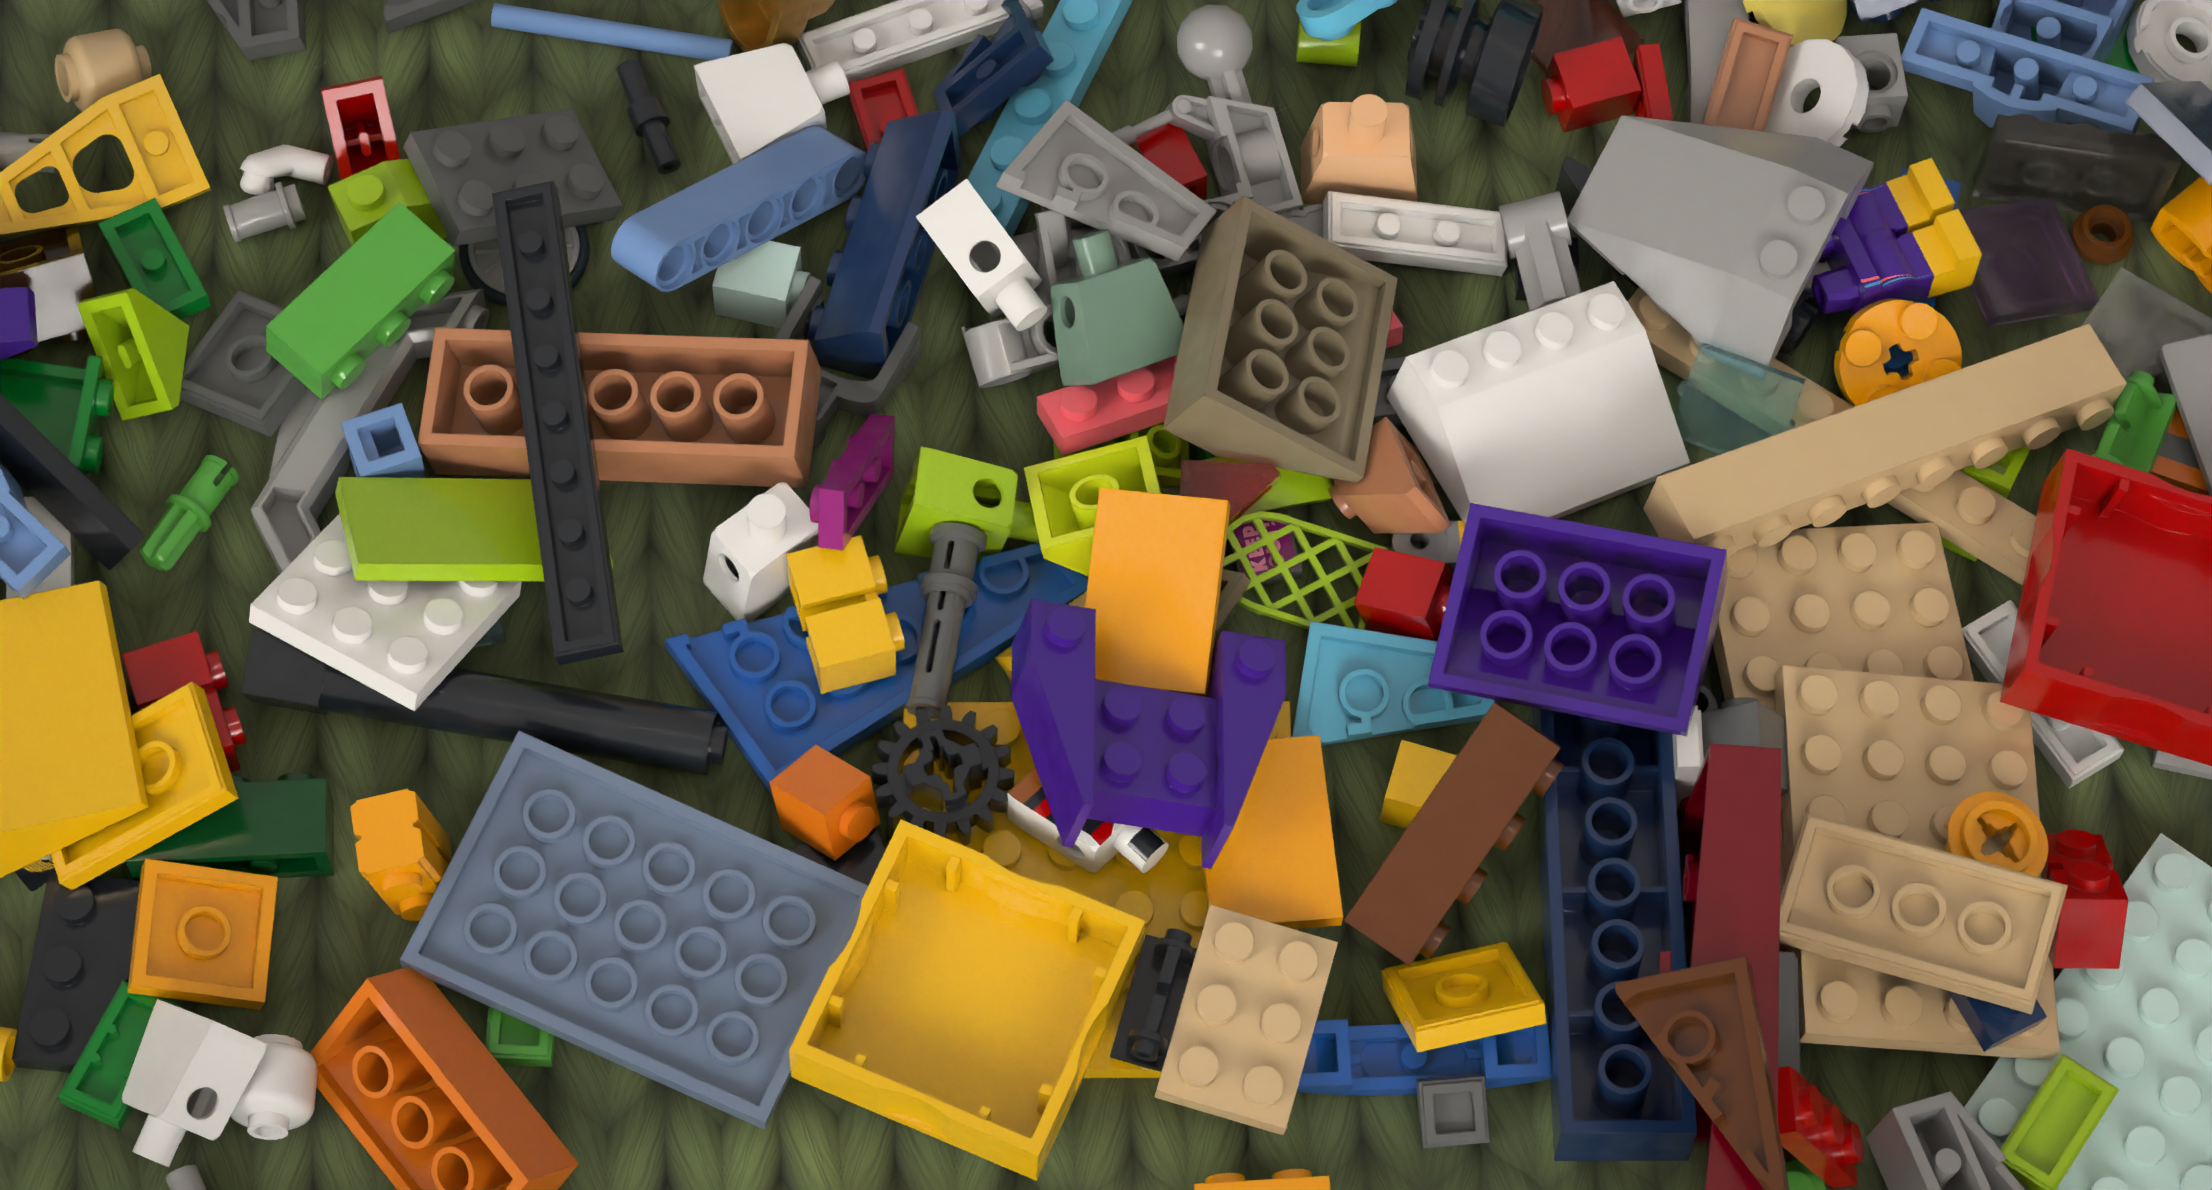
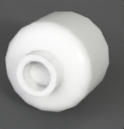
M264 1034L254 1038L268 1044V1047L231 1114V1118L239 1124L248 1127L247 1132L255 1138L277 1140L286 1137L288 1130L298 1128L310 1120L315 1108L318 1067L314 1057L303 1049L300 1041L286 1035Z

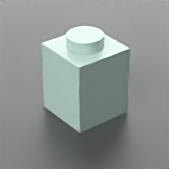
M768 241L718 267L712 285L715 314L781 328L811 276L810 273L802 271L801 247Z

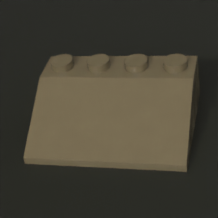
M1242 196L1203 230L1163 429L1215 456L1357 483L1364 478L1398 278L1255 201Z

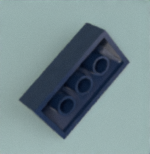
M941 109L888 121L881 143L873 141L870 144L864 164V177L868 178L863 196L854 195L850 202L845 221V230L850 232L845 249L844 251L835 250L832 255L826 281L827 286H830L831 290L826 305H817L815 307L809 324L808 340L814 342L819 366L873 380L881 371L908 321L911 322L936 247V243L916 216L956 187L962 169L955 112Z

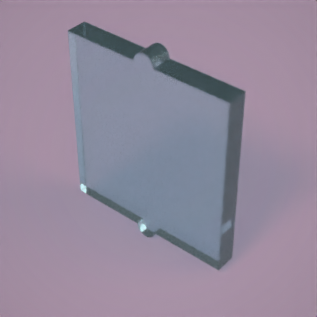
M1701 342L1688 380L1682 381L1677 390L1678 394L1682 397L1675 414V419L1682 440L1715 453L1723 454L1794 429L1795 421L1791 418L1806 379Z

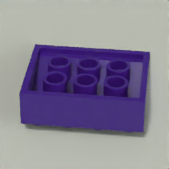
M1470 503L1428 686L1687 737L1714 641L1728 577L1727 550Z

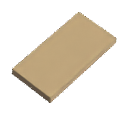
M1806 813L1780 897V943L2032 1014L2068 885Z

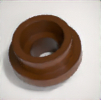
M2097 205L2085 210L2077 217L2072 227L2071 239L2076 251L2083 258L2096 264L2108 265L2122 260L2129 253L2134 241V231L2128 216L2121 209L2112 205ZM2102 233L2109 238L2110 242L2101 241L2094 237L2093 234Z

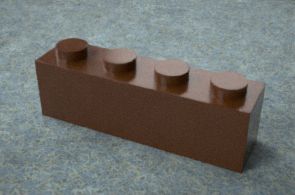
M1495 700L1350 909L1344 921L1409 966L1418 953L1429 960L1451 929L1450 926L1441 921L1455 899L1467 906L1489 874L1480 868L1479 865L1491 847L1495 845L1504 852L1526 821L1524 817L1516 812L1530 791L1542 797L1564 766L1554 758L1561 748L1560 745Z

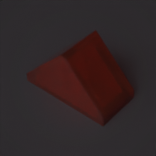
M1182 460L1180 496L1228 500L1230 502L1229 526L1281 481V474L1271 464Z

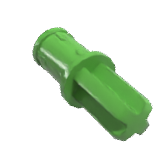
M206 455L201 461L200 467L179 495L172 494L166 500L165 505L168 510L139 547V553L147 565L161 572L169 571L198 532H206L212 525L211 514L231 487L235 486L239 480V475L233 467L229 468L224 475L220 473L227 464L225 460L214 455Z

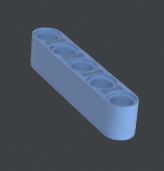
M809 126L632 215L618 228L612 241L611 256L617 264L663 292L674 291L850 199L861 189L867 179L864 177V164L867 153L822 126Z

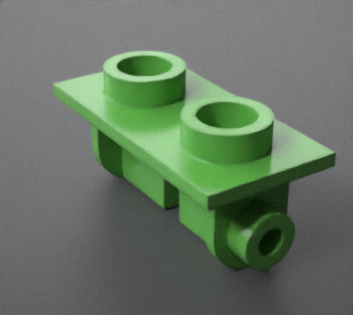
M2134 370L2130 373L2129 377L2124 378L2127 384L2114 405V413L2108 420L2096 453L2091 456L2151 474L2177 408V402L2173 394L2157 393L2153 386L2154 378L2150 374Z

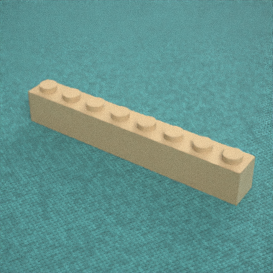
M2086 324L1657 477L1643 510L1659 538L1727 550L1728 560L1737 550L1756 543L1759 547L1774 545L1787 537L1792 530L1811 523L1816 528L1829 525L1844 515L1847 510L1867 504L1869 508L1879 507L1895 498L1900 491L1920 484L1922 488L1934 487L1948 479L1955 471L1974 465L1977 469L1986 468L2002 459L2007 452L2027 445L2031 450L2041 448L2052 442L2060 433L2078 426L2081 430L2093 429L2113 415V406L2127 382L2090 324Z

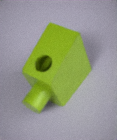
M921 446L901 495L893 553L932 558L934 545L929 540L930 530L935 524L942 522L966 524L981 530L987 536L986 549L978 554V563L981 562L982 557L1001 553L1007 538L1039 543L1031 503L1015 500L1018 474L1012 469Z

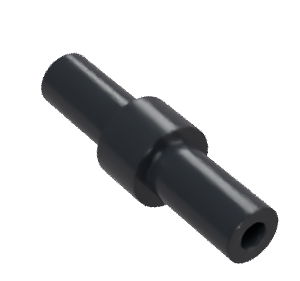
M635 59L627 60L616 68L630 103L627 114L636 135L644 137L660 174L671 173L681 166V161L667 130L670 119L661 98L653 96L639 61Z

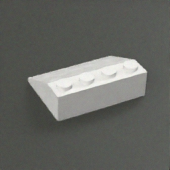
M1614 281L1407 356L1386 396L1465 524L1470 503L1558 519L1654 482L1657 477L1687 467L1690 464L1646 330Z

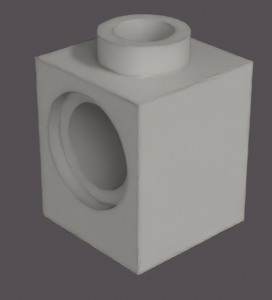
M1897 33L1837 37L1835 43L1848 49L1854 57L1858 58L1866 70L1868 84L1877 89L1869 90L1865 113L1858 126L1852 123L1850 129L1874 133L1885 130L1888 127L1898 126L1908 98Z

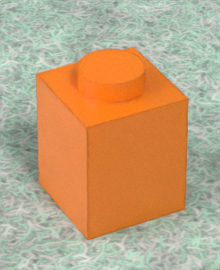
M816 744L769 782L780 827L834 861L857 842L866 838L881 823L875 803L871 777Z

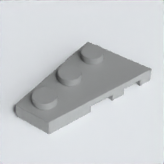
M1065 100L1007 167L995 186L1099 230L1109 229L1110 234L1177 262L1208 226L1217 212L1068 100Z

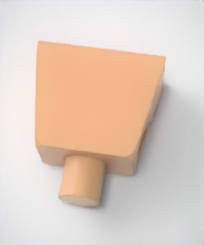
M1373 94L1361 95L1353 102H1326L1321 104L1300 146L1301 199L1303 204L1323 203L1328 191L1417 202L1416 146L1409 106L1404 103L1385 102L1382 98Z

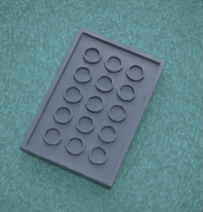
M518 731L403 952L400 962L402 968L409 967L440 985L765 1130L791 1077L789 1049L828 968L842 953L853 934L861 908V900L868 885Z

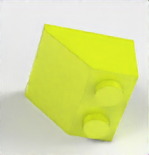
M1147 435L1024 467L1043 558L1086 576H1089L1099 488L1163 494Z

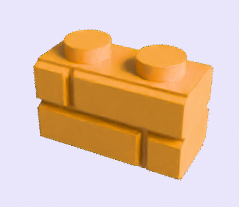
M408 788L356 800V803L350 806L353 832L359 840L355 843L359 872L369 881V884L394 914L401 915V918L405 920L420 921L452 860L449 835L416 792L409 791Z

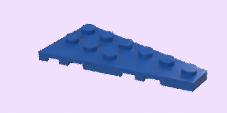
M1040 543L982 557L981 562L976 564L973 579L978 586L977 598L964 611L951 685L1012 646V642L1032 599L1068 605L1086 592L1088 580L1084 574L1044 559ZM929 571L919 573L917 580L887 587V593L878 595L885 614L896 612L904 637L905 649L896 651L895 676L821 694L806 644V638L809 637L808 631H802L795 606L787 607L784 614L747 623L745 618L722 624V630L691 638L688 637V633L665 639L666 650L711 711L718 712L719 723L722 726H728L729 737L772 795L769 782L815 744L837 757L904 715V709L910 696L917 649L927 601L922 597L920 584L922 577L928 574Z

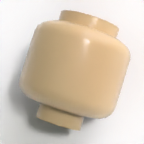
M111 29L73 36L67 40L63 54L56 55L55 75L60 93L67 103L74 102L82 112L102 97L152 77L150 58L146 48L143 45L135 46L130 36L122 29Z

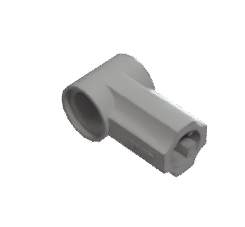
M1555 191L1498 205L1510 258L1517 261L1529 312L1581 293L1576 268L1573 265L1568 247L1572 245L1560 192Z

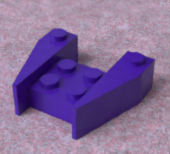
M1032 599L1012 642L1011 698L1063 846H1074L1087 819L1201 836L1202 867L1211 869L1236 823L1286 696L1285 640L1222 630L1213 648L1208 697L1095 679L1096 609Z

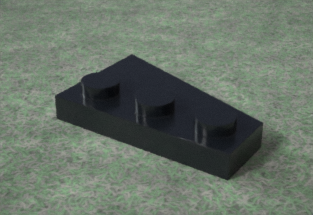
M49 872L12 1060L17 1068L72 1072L122 981L127 983L129 981L140 881L95 877L76 889L70 890L59 883L56 872Z

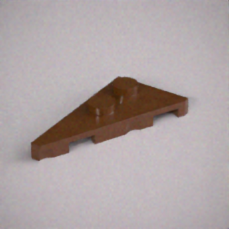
M1746 956L1615 983L1616 994L1764 1190H1790L1752 967Z

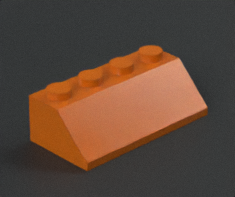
M409 967L367 978L310 1052L318 1067L316 1087L397 1190H558L579 1165L578 1161L431 979Z

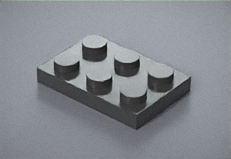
M573 108L410 132L403 146L452 246L498 239L492 193L554 181L559 191L564 228L614 220L622 206Z

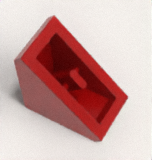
M382 76L320 88L341 180L384 161L400 159Z

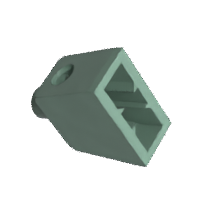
M1109 229L1074 238L1072 241L1082 274L1054 283L1050 289L1060 376L1063 386L1094 385L1178 355L1184 324L1156 263L1150 257L1118 262Z

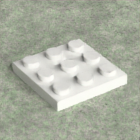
M339 513L250 605L249 623L415 711L518 599L522 581H357L354 578Z

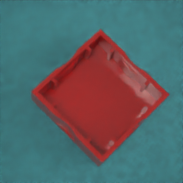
M2067 448L2043 482L2000 702L2212 766V496L2187 491L2153 474Z

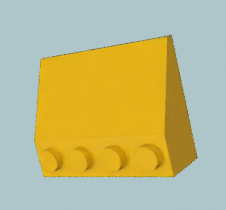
M99 580L29 594L24 600L20 596L0 600V878L149 807L107 586Z

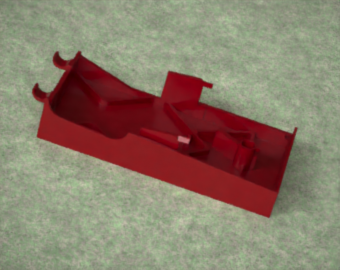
M1710 743L1678 826L1679 849L1691 850V854L1686 855L1683 879V899L1690 902L1689 968L1744 956L1750 962L1778 1119L1781 749ZM1671 951L1660 952L1659 974L1677 971L1671 970ZM1695 1098L1697 1125L1695 1141L1709 1142L1705 1190H1764Z

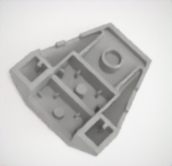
M1621 115L1567 218L1568 226L1621 275L1626 274L1651 297V302L1659 310L1673 317L1693 336V341L1707 354L1765 379L1792 326V314L1796 302L1840 217L1847 219L1873 168L1874 162L1817 137Z

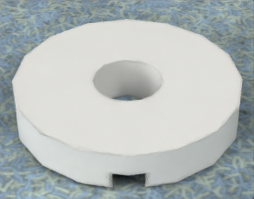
M2145 0L2132 14L2126 32L2129 54L2139 73L2154 78V82L2201 81L2212 91V0ZM2176 34H2182L2192 40L2197 48V53L2185 50L2178 43Z
M1828 39L1804 40L1790 47L1765 132L1817 137L1840 147L1847 140L1843 135L1850 129L1852 123L1858 126L1865 113L1869 86L1864 66L1848 49ZM1820 87L1821 94L1817 105L1812 110L1804 113L1803 106L1807 95L1813 89Z

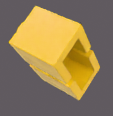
M861 535L852 537L844 550L819 548L816 546L786 554L788 583L802 631H808L809 637L806 638V644L821 694L895 676L896 651L905 649V643L896 612L885 614L881 599L878 597L879 594L888 592L886 577L879 555L867 556Z

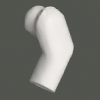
M284 144L250 154L240 167L244 171L240 186L246 193L261 195L273 191L274 177L282 176L326 185L332 172L333 157L328 154Z

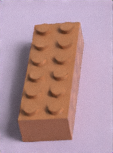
M435 328L418 446L436 474L530 478L511 330ZM579 332L599 480L773 487L777 483L786 482L792 488H808L822 370L809 340Z

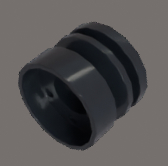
M1429 0L1421 12L1407 58L1408 79L1405 95L1421 101L1432 76L1439 78L1434 104L1444 108L1451 99L1457 85L1469 87L1466 100V115L1505 128L1515 106L1542 22L1544 6L1527 0H1501L1490 18L1481 15L1483 0H1465L1462 8L1455 7L1457 0Z

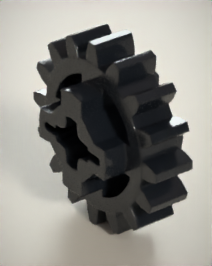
M943 705L939 719L930 720L928 714L921 708L916 710L915 727L910 729L900 721H896L893 724V737L896 743L880 740L877 747L878 758L882 762L872 765V783L880 785L875 790L877 808L892 806L888 813V825L892 829L897 828L901 819L947 838V834L956 833L958 839L965 846L971 844V827L977 825L987 833L994 829V817L991 810L998 813H1007L1008 794L1004 791L1011 790L1014 787L1015 773L1014 770L1005 768L1011 763V749L1009 746L994 747L998 741V728L994 724L984 728L982 731L976 729V712L970 710L961 722L952 720L950 706ZM918 749L920 754L916 762L904 766V773L900 774L906 759ZM934 761L937 763L939 771H943L947 779H954L953 793H951L947 782H943L939 774H934ZM987 779L982 793L969 805L967 798L970 792L982 788V781Z

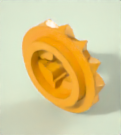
M1994 791L1973 794L1957 805L1944 825L1947 829L1948 837L1944 849L1946 852L2036 877L2039 876L2045 867L2048 857V840L2045 829L2037 815L2025 803L2011 795ZM2008 830L2011 835L2005 840L2006 844L2001 852L1997 851L1991 855L1987 853L1985 856L1981 853L1982 845L1987 840V837L1992 838L1997 834L2001 836Z

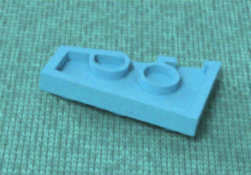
M1310 621L1292 737L1320 735L1321 745L1476 722L1483 719L1494 703V700L1428 686L1437 641Z

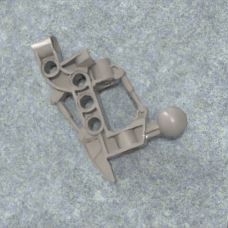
M1208 4L1191 11L1181 22L1178 31L1177 55L1187 71L1202 80H1207L1211 96L1205 99L1189 95H1179L1166 107L1165 111L1132 127L1127 125L1112 132V134L1127 145L1136 142L1137 137L1167 123L1183 128V130L1205 140L1221 197L1204 200V202L1217 211L1211 222L1215 221L1242 196H1245L1312 233L1323 237V203L1303 207L1301 210L1298 209L1303 205L1275 109L1273 107L1252 104L1242 72L1249 62L1253 49L1250 26L1242 14L1227 5ZM1041 206L1042 212L1035 214L1037 228L1032 232L1011 238L1042 279V282L1034 291L1047 307V312L1037 323L1023 331H1017L1007 317L973 328H965V326L961 328L979 389L1003 385L1033 373L1059 367L1057 348L1051 346L1043 335L1044 322L1054 323L1050 289L1054 283L1082 274L1072 240L1082 235L1100 231L1099 229ZM1110 234L1118 262L1150 257L1143 247ZM1201 234L1178 262L1165 256L1164 259L1150 257L1156 263L1162 277L1195 269L1202 238ZM1190 292L1186 295L1180 294L1172 299L1179 316L1187 312Z

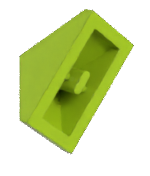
M135 288L85 299L77 303L95 353L103 359L105 378L114 380V401L122 421L173 410L179 406L189 325Z

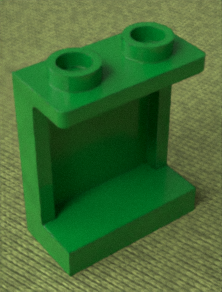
M89 355L86 369L12 358L1 360L0 393L86 477L88 473L98 474L103 455V436L95 435L99 416L109 417L111 414L115 389L114 380L105 379L102 357Z

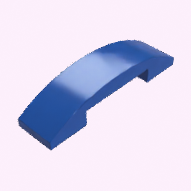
M1545 1011L1547 1024L1418 1053L1402 1024L1348 1026V1019L1318 1020L1315 1023L1297 1092L1360 1096L1417 1095L1416 1078L1482 1073L1485 1076L1486 1089L1551 1079L1552 1067L1547 1011Z

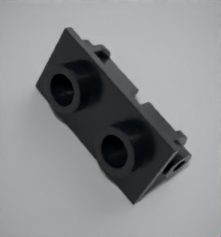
M1170 928L1167 929L1164 938L1145 935L1110 1058L1162 1072L1197 950L1190 945L1192 936L1189 933L1180 929Z

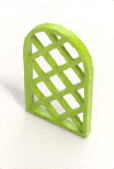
M1257 511L1239 517L1228 526L1226 541L1228 540L1234 553L1224 558L1223 567L1239 560L1250 580L1246 591L1254 588L1263 604L1254 603L1243 597L1239 605L1249 611L1305 629H1309L1310 621L1322 623L1338 614L1344 627L1355 628L1346 610L1355 605L1356 596L1341 603L1331 582L1350 573L1359 589L1363 578L1358 568L1369 563L1375 547L1386 550L1387 548L1293 518L1287 514ZM1262 520L1275 521L1287 526L1269 534ZM1253 522L1262 539L1242 548L1233 531L1244 523ZM1303 531L1328 538V540L1311 548ZM1293 532L1303 553L1284 562L1273 541ZM1344 544L1371 553L1353 561ZM1335 545L1346 566L1326 575L1316 554ZM1266 546L1276 567L1257 576L1246 555ZM1308 559L1319 580L1299 590L1288 569ZM1281 573L1292 594L1272 604L1261 583ZM1323 587L1333 608L1314 617L1303 596ZM1296 601L1305 619L1279 611L1278 609ZM1360 616L1356 629L1364 630L1366 624H1364Z

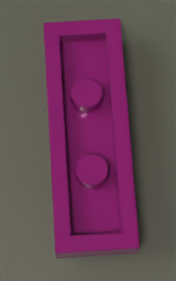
M870 414L857 434L849 436L846 449L841 457L832 460L828 475L823 483L814 486L809 512L811 522L818 523L819 548L844 550L894 475L895 416Z

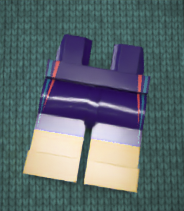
M1932 157L1909 165L1908 172L1904 176L1871 188L1863 187L1847 219L1840 217L1819 260L1825 258L1831 270L1814 275L1811 284L1813 298L1822 314L1851 309L1855 315L1865 306L1879 300L1896 298L1917 302L1973 284L1982 253L1959 209L1953 210L1955 201Z

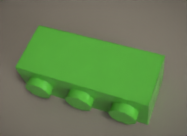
M398 202L266 326V351L321 400L336 386L341 390L346 389L364 371L367 365L365 359L381 344L388 348L403 336L410 326L411 319L409 317L424 303L429 306L435 305L448 293L455 281L453 277L455 250L401 202Z

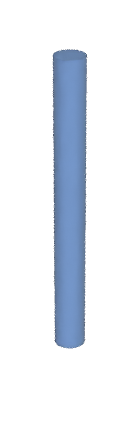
M494 3L491 14V27L708 61L733 55L734 40L500 3Z

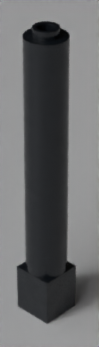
M254 629L241 694L253 703L327 715L328 712L510 743L514 741L518 731H521L569 753L706 776L708 775L711 763L722 765L728 740V726L718 725L717 711L456 667L423 703L413 711L266 631Z

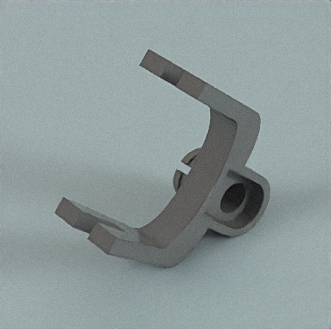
M813 276L809 277L774 339L801 340L808 332L815 307L817 305L824 306L823 299L819 298L823 292L822 280ZM908 321L881 371L873 380L853 381L822 370L813 449L823 442L826 435L825 427L838 408L858 415L875 414L882 408L921 358V346L916 344L920 339L919 326Z

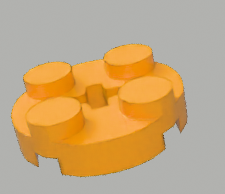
M1889 298L1865 306L1850 318L1843 330L1846 332L1840 341L1839 351L1836 350L1834 358V372L1838 386L1847 401L1855 407L1961 369L1962 350L1954 328L1942 314L1925 303ZM1896 344L1902 351H1911L1913 355V361L1908 364L1909 372L1903 377L1897 372L1886 373L1883 364L1891 359L1889 348Z

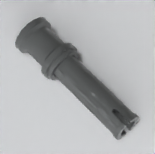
M942 522L931 527L929 540L934 545L930 571L922 577L920 591L922 592V597L927 601L906 709H908L910 714L916 716V710L923 708L930 719H939L943 705L948 704L965 608L971 606L972 602L976 600L978 586L973 581L977 557L979 553L986 549L987 536L981 530L955 522Z

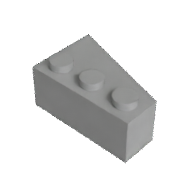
M1951 1091L1892 1108L1866 1137L1888 1190H2025L2002 1163L2006 1156Z

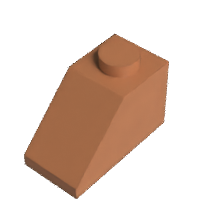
M1387 417L1372 426L1364 478L1357 483L1332 478L1334 485L1328 489L1334 503L1348 519L1358 515L1374 534L1441 533L1451 526L1421 455Z

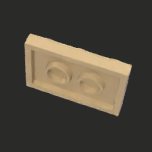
M1210 905L1154 1097L1284 1135L1338 942Z

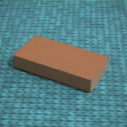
M1735 17L1729 29L1701 124L1765 131L1793 35Z

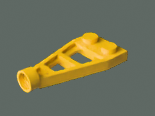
M160 74L102 97L0 172V237L40 232L73 225L99 223L153 198H156L160 208L165 210L211 191ZM100 136H115L122 142L134 169L132 183L124 189L101 193L85 190L80 186L73 172V162L76 155ZM46 167L56 168L60 172L68 190V201L62 206L37 213H28L22 210L15 196L17 185L22 180Z

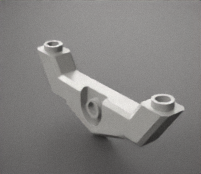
M483 289L447 293L433 306L424 303L409 317L411 319L410 326L396 343L388 348L381 344L365 359L367 365L364 371L349 387L341 390L336 386L323 400L307 388L282 421L270 470V479L250 509L254 524L280 574L321 533L316 520L334 493L338 477H344L350 467V450L340 422L386 408L415 361L431 357L435 328L485 329L489 319V310L485 308L486 303Z

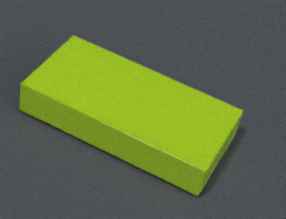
M2062 1053L2000 1148L2006 1156L2002 1163L2018 1182L2028 1189L2056 1190L2120 1089Z

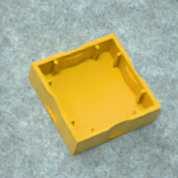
M900 819L861 900V908L853 934L842 953L828 968L789 1049L791 1077L1037 1181L1140 955L1143 945L1145 920L1061 885L1034 881L1004 868L986 854Z

